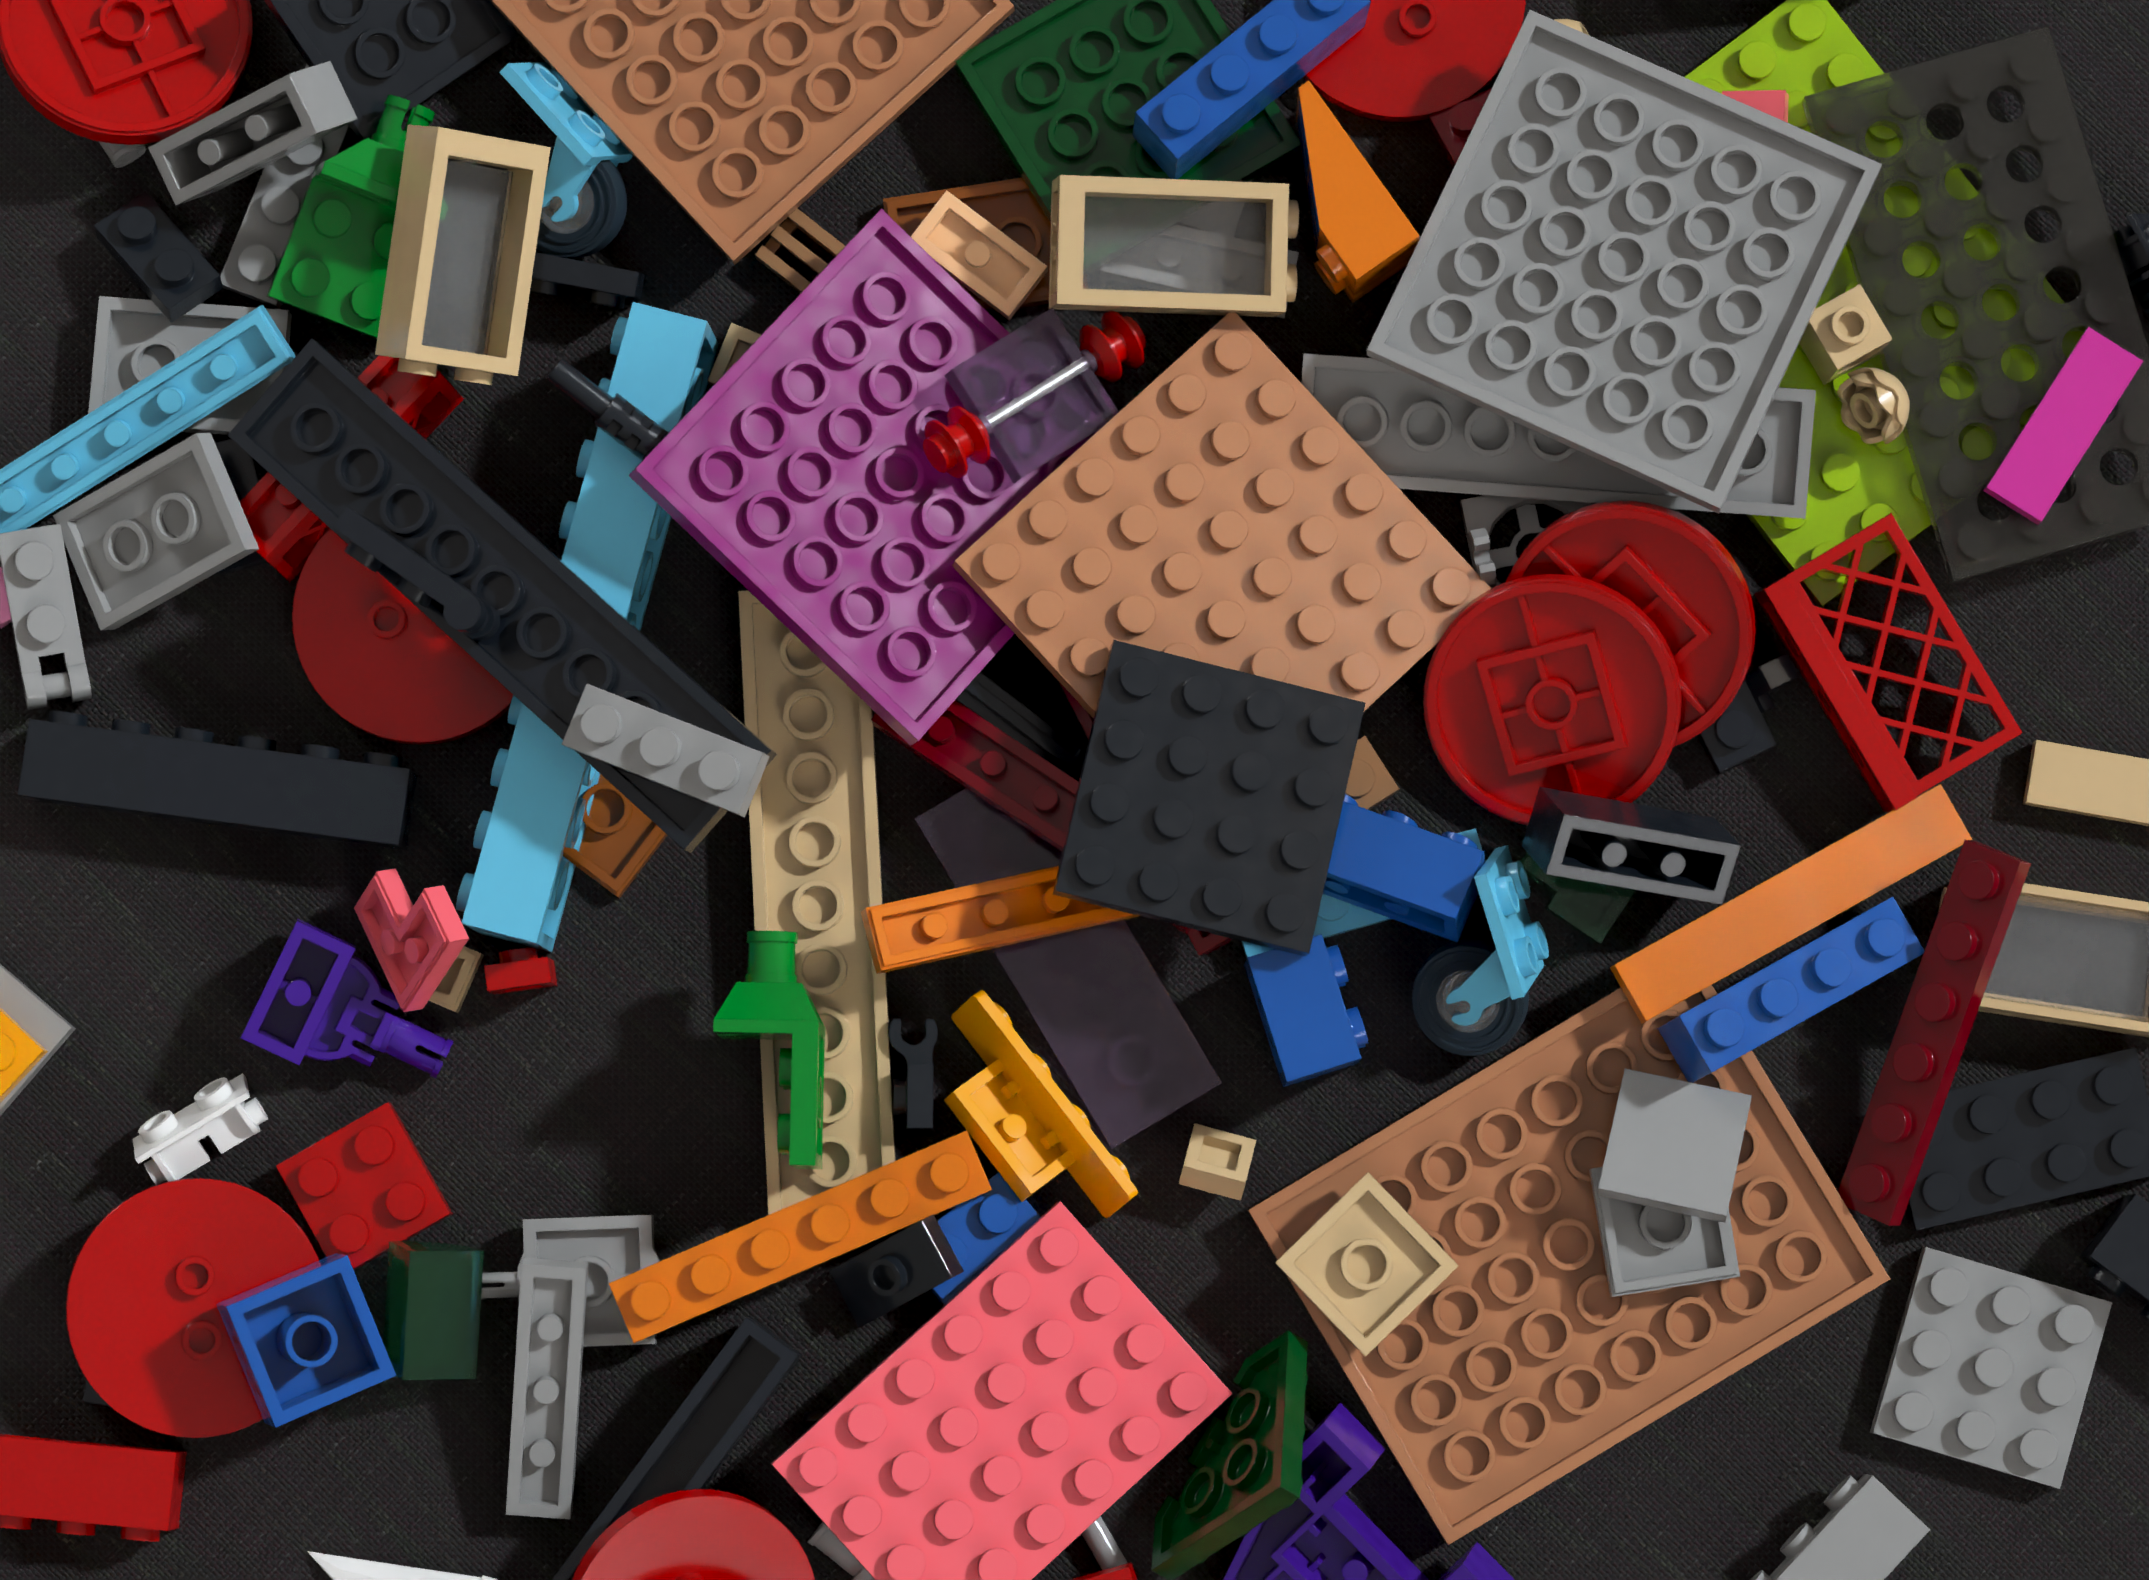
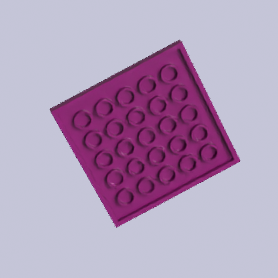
M880 209L628 476L911 746L921 739L1015 634L954 569L952 564L1104 425L1074 395L1061 385L987 431L990 438V459L986 463L978 464L970 458L966 459L968 470L966 475L961 478L953 477L947 472L941 473L931 465L923 450V440L926 439L925 425L927 422L937 420L945 426L949 425L947 414L953 406H960L975 414L981 420L1053 375L883 209Z

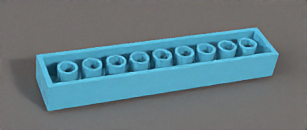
M632 302L629 317H619L612 334L610 354L617 355L611 380L602 378L598 387L612 397L616 393L620 394L667 432H670L705 395L708 385L707 380L712 371L719 343L706 320ZM598 427L595 440L585 439L578 457L576 476L584 478L578 502L568 501L562 515L559 538L565 539L567 542L561 561L640 631L671 516L628 476L642 460ZM513 695L508 713V723L516 725L509 750L500 748L493 765L490 784L491 786L499 787L492 812L483 810L478 820L473 847L481 849L475 875L466 873L463 877L457 896L456 910L464 912L462 924L477 933L552 952L576 867L562 856L564 847L574 848L578 852L580 850L586 824L583 821L586 800L582 797L589 788L598 784L600 773L575 750L562 745L563 739ZM594 794L590 797L587 803L588 816L591 810Z

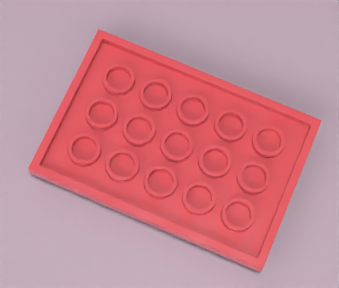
M1059 1201L779 1455L771 1465L874 1580H1032L1233 1393L1062 1202Z

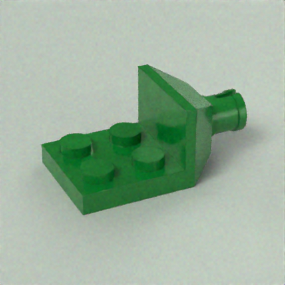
M388 94L384 102L385 108L376 132L372 134L371 139L366 138L315 166L266 297L377 339L407 126H429V123H432L435 116L434 111L419 104L416 107H412L403 131L401 125L410 101ZM443 200L439 221L442 220L446 210Z
M748 931L747 974H745V982L735 983L714 1017L713 1032L722 1039L792 1040V1048H780L779 1087H783V1090H791L790 1114L779 1113L778 1153L789 1155V1165L796 1169H822L825 1026L806 987L802 983H797V975H795V944H797L798 933L788 931Z

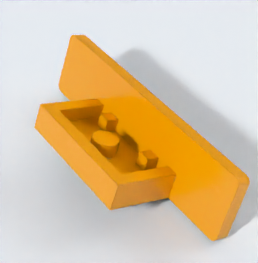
M980 990L971 996L952 1014L951 1018L987 1067L954 1090L944 1099L945 1103L1021 1202L1067 1169L1101 1215L1109 1218L1138 1194L1137 1188L1130 1180L1127 1168L1117 1157L1107 1151L1091 1130L1090 1122L1085 1113L1078 1106L1071 1104L1052 1079L1050 1069L1045 1061L1037 1054L1032 1053L1014 1030L1012 1021L1005 1009L993 1002L984 990Z

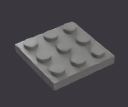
M1922 1247L1870 1433L2060 1489L2112 1302L1932 1248Z

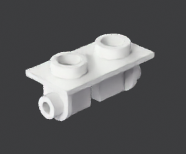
M243 1073L230 1081L225 1077L216 1079L200 1089L194 1096L195 1102L175 1114L170 1110L163 1111L147 1120L138 1130L140 1135L133 1138L135 1160L139 1164L152 1157L151 1160L144 1163V1166L156 1185L166 1180L168 1182L179 1180L210 1161L209 1155L199 1140L209 1135L222 1154L259 1133V1125L268 1120L267 1114L256 1098L246 1103L244 1102L250 1098L247 1079Z

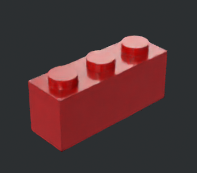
M0 1434V1528L31 1530L32 1518L56 1520L57 1533L95 1536L96 1524L120 1526L121 1539L159 1542L160 1530L170 1531L179 1529L187 1451Z

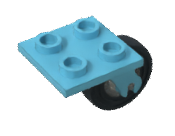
M547 62L508 63L499 73L557 136L555 146H551L536 248L545 254L568 259L593 255L605 248L617 236L624 223L627 211V193L624 181L616 167L618 163L628 162L633 155Z
M1508 845L1495 848L1474 876L1494 944L1479 939L1458 940V942L1448 943L1434 951L1419 969L1413 984V1010L1420 1028L1436 1045L1458 1055L1477 1056L1487 1054L1501 1048L1515 1036L1523 1024L1528 1011L1529 989L1544 967L1543 959H1547L1549 956L1548 943L1543 927L1539 921L1531 923L1524 899L1530 897V886L1525 868L1521 861H1512Z

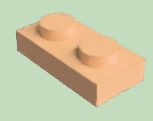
M947 190L911 235V238L954 280L1009 321L1048 272L1047 265Z

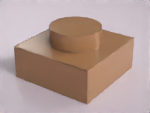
M1363 736L1357 740L1345 794L1352 797L1359 807L1370 810L1399 791V787L1366 736Z

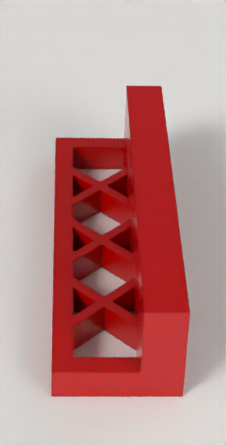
M379 355L358 378L427 439L464 398L438 370L436 377L397 371L399 358ZM267 472L240 501V504L258 544L259 550L256 552L291 582L300 573L310 552L329 527Z

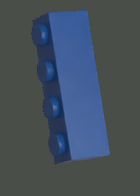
M1271 1L1137 110L1132 136L1170 179H1179L1365 27L1371 1Z
M1345 794L1323 894L1458 942L1479 893L1474 876L1485 863L1484 851L1478 849L1472 840L1454 832H1443L1440 836L1418 828L1414 820L1399 812L1385 810L1382 814L1359 807L1352 797Z
M1891 897L1657 1029L1686 1080L1693 1083L1924 954V949L1894 897Z

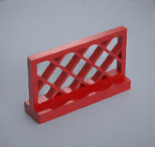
M1892 513L1754 593L1884 813L1898 810L1918 798L1917 796L2022 734L2021 729ZM1882 533L1886 535L1897 554L1892 579L1858 571L1864 544ZM1852 552L1848 568L1832 564ZM1904 568L1915 585L1901 582ZM1820 570L1845 576L1837 612L1814 606L1800 582ZM1855 579L1889 588L1881 623L1847 614ZM1899 591L1922 596L1929 607L1930 612L1924 634L1890 626ZM1821 617L1835 620L1832 634L1828 631ZM1937 622L1948 640L1934 637ZM1844 623L1878 631L1870 667L1846 661L1840 651L1839 643ZM1888 634L1922 643L1913 678L1880 670ZM1931 646L1952 650L1957 654L1963 664L1957 689L1923 681ZM1854 672L1868 675L1864 689ZM1877 678L1911 686L1903 722L1879 716L1871 703ZM1970 678L1980 695L1967 692ZM1921 689L1954 697L1946 733L1912 724ZM1964 701L1988 706L2001 730L1981 742L1956 736ZM1886 727L1900 730L1897 745ZM1910 733L1944 741L1938 767L1919 779L1916 778L1904 758ZM1954 744L1969 748L1950 760Z

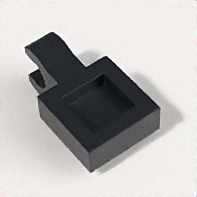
M893 1019L888 1030L889 1043L892 1049L901 1055L905 1061L904 1078L893 1077L892 1081L893 1116H904V1130H931L933 1128L932 1053L938 1036L936 1022L934 1019H926L923 1041L917 1045H910L901 1037V1019Z

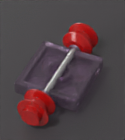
M1051 308L954 367L944 376L965 409L960 406L950 408L947 414L949 424L947 426L937 420H931L926 423V439L923 440V450L927 459L937 471L941 473L947 472L953 477L961 478L966 475L968 470L966 459L970 458L978 464H984L990 459L991 448L1012 482H1018L1098 432L1119 413L1096 375L1109 382H1116L1122 376L1121 363L1135 369L1143 365V349L1146 347V339L1140 326L1131 317H1123L1115 311H1108L1101 319L1102 330L1090 324L1080 329L1079 350L1059 317Z

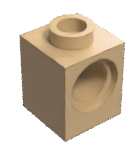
M1861 284L1816 308L1799 344L1823 385L1879 355L1893 339Z

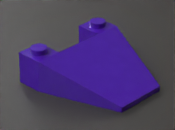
M1341 1403L1303 1438L1301 1472L1303 1484L1300 1498L1290 1507L1282 1509L1251 1529L1244 1536L1223 1580H1429L1345 1494L1372 1468L1386 1448ZM1476 1542L1437 1580L1515 1579Z

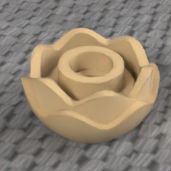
M1864 367L1849 372L1848 376L1850 378L1843 382L1837 390L1838 397L1842 402L1841 418L1843 423L1848 428L1857 431L1862 441L1866 444H1874L1884 441L1885 444L1892 442L1901 434L1908 421L1910 401L1905 387L1894 375L1878 368Z

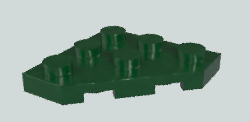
M1288 1330L1245 1359L1233 1380L1234 1383L1242 1387L1240 1393L1232 1402L1224 1421L1213 1416L1188 1459V1462L1197 1468L1185 1484L1180 1498L1176 1500L1168 1495L1155 1517L1151 1568L1153 1572L1168 1580H1174L1195 1565L1203 1563L1209 1556L1237 1538L1245 1536L1251 1529L1282 1509L1290 1507L1300 1498L1303 1484L1301 1472L1303 1438L1305 1435V1389L1308 1380L1306 1373L1308 1342Z

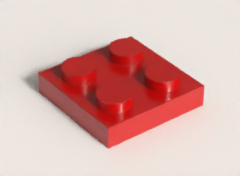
M390 1102L381 1105L276 1165L326 1257L335 1253L348 1255L353 1270L358 1269L453 1214Z

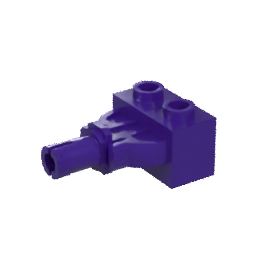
M297 919L241 1035V1039L297 1065H300L304 1056L320 1061H335L349 1057L370 1067L375 1054L354 1045L355 1041H358L376 1051L386 1053L429 1073L431 1077L436 1078L443 1065V1061L417 1050L416 1046L420 1045L446 1058L453 1040L438 1036L400 1018V1016L374 1005V1001L377 1000L398 1010L399 1008L394 993L382 988L373 970L364 961L353 955L356 946Z

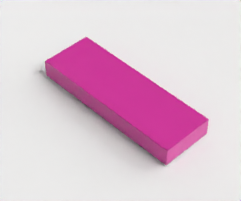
M2088 327L1983 491L2039 525L2138 371L2143 360Z

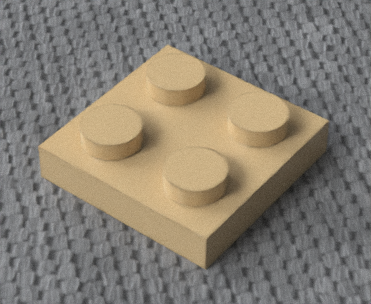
M1369 1172L1275 1262L1289 1279L1365 1357L1459 1266Z

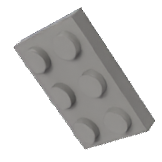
M99 296L88 414L256 308L199 304L171 323L152 300ZM266 308L289 344L292 314L289 310ZM287 366L182 432L228 435Z
M196 433L53 515L56 524H61L64 544L100 631L115 630L259 550L211 433Z

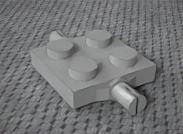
M654 1215L523 1219L524 1252L518 1265V1271L479 1273V1283L505 1284L504 1287L479 1288L481 1300L485 1298L518 1297L519 1301L521 1263L524 1257L588 1262L583 1347L657 1344V1334L633 1343L609 1286V1283L660 1262L654 1248Z

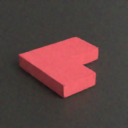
M396 868L376 871L355 905L354 910L400 1008H402L403 1012L420 1010L425 1007L469 940V937L444 885L424 888L413 905Z

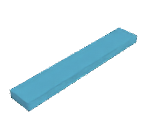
M264 305L257 307L1 468L0 533L29 528L289 365L296 355Z

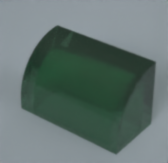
M389 1241L383 1344L396 1377L402 1380L476 1379L483 1250L447 1243Z

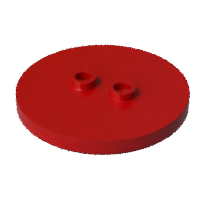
M0 0V55L9 77L22 96L40 114L61 128L91 140L111 144L133 145L158 142L217 112L235 91L249 59L253 25L250 0Z
M1370 0L1371 4L1365 27L1309 71L1303 78L1306 82L1309 80L1316 91L1328 101L1359 116L1389 122H1409L1428 119L1429 114L1453 107L1471 96L1481 93L1496 78L1521 29L1526 0Z
M1609 501L1579 508L1551 523L1529 543L1514 564L1506 582L1521 577L1541 574H1561L1586 578L1619 592L1643 610L1655 623L1673 654L1681 683V719L1673 747L1702 733L1725 712L1734 700L1745 680L1754 651L1756 627L1753 602L1747 582L1731 554L1716 537L1694 520L1677 511L1647 502Z
M329 528L310 552L301 570L293 599L292 623L295 646L301 665L312 686L329 707L355 727L373 736L388 741L417 745L438 744L468 736L485 728L509 710L513 694L378 571L375 573L347 554L344 549L348 544L332 529Z
M1541 574L1521 577L1502 583L1478 596L1460 611L1448 626L1432 655L1424 685L1423 704L1425 723L1433 750L1452 781L1468 797L1486 810L1504 819L1528 825L1539 787L1632 803L1641 796L1655 781L1671 754L1681 719L1682 694L1678 668L1664 636L1655 623L1636 604L1619 592L1586 578L1561 574Z
M203 1178L181 1179L149 1187L134 1194L110 1211L93 1229L77 1255L71 1271L66 1296V1324L75 1359L91 1387L109 1406L128 1420L146 1429L161 1434L187 1438L214 1437L244 1429L261 1421L263 1418L216 1304L317 1262L319 1258L308 1237L295 1220L279 1205L252 1189L231 1182Z
M692 1489L653 1498L619 1517L604 1530L588 1549L577 1567L572 1580H815L807 1555L790 1530L771 1512L743 1496L713 1489Z

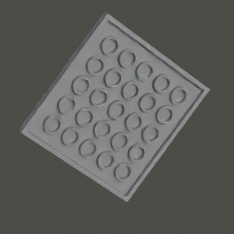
M1529 10L1367 348V356L1719 514L1877 179L1882 164Z

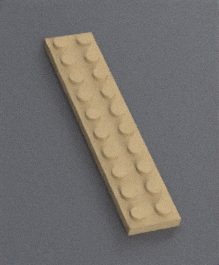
M747 590L738 591L745 726L777 754L764 769L749 806L755 931H788L798 933L797 944H795V975H797V983H802L806 987L825 1026L822 1169H796L789 1165V1155L778 1153L779 1113L790 1114L791 1090H783V1087H779L780 1048H792V1040L760 1039L768 1215L894 1162L896 1161L892 1111L891 1057L888 1035L886 972L876 974L861 916L863 909L883 904L874 725L871 721L873 710Z

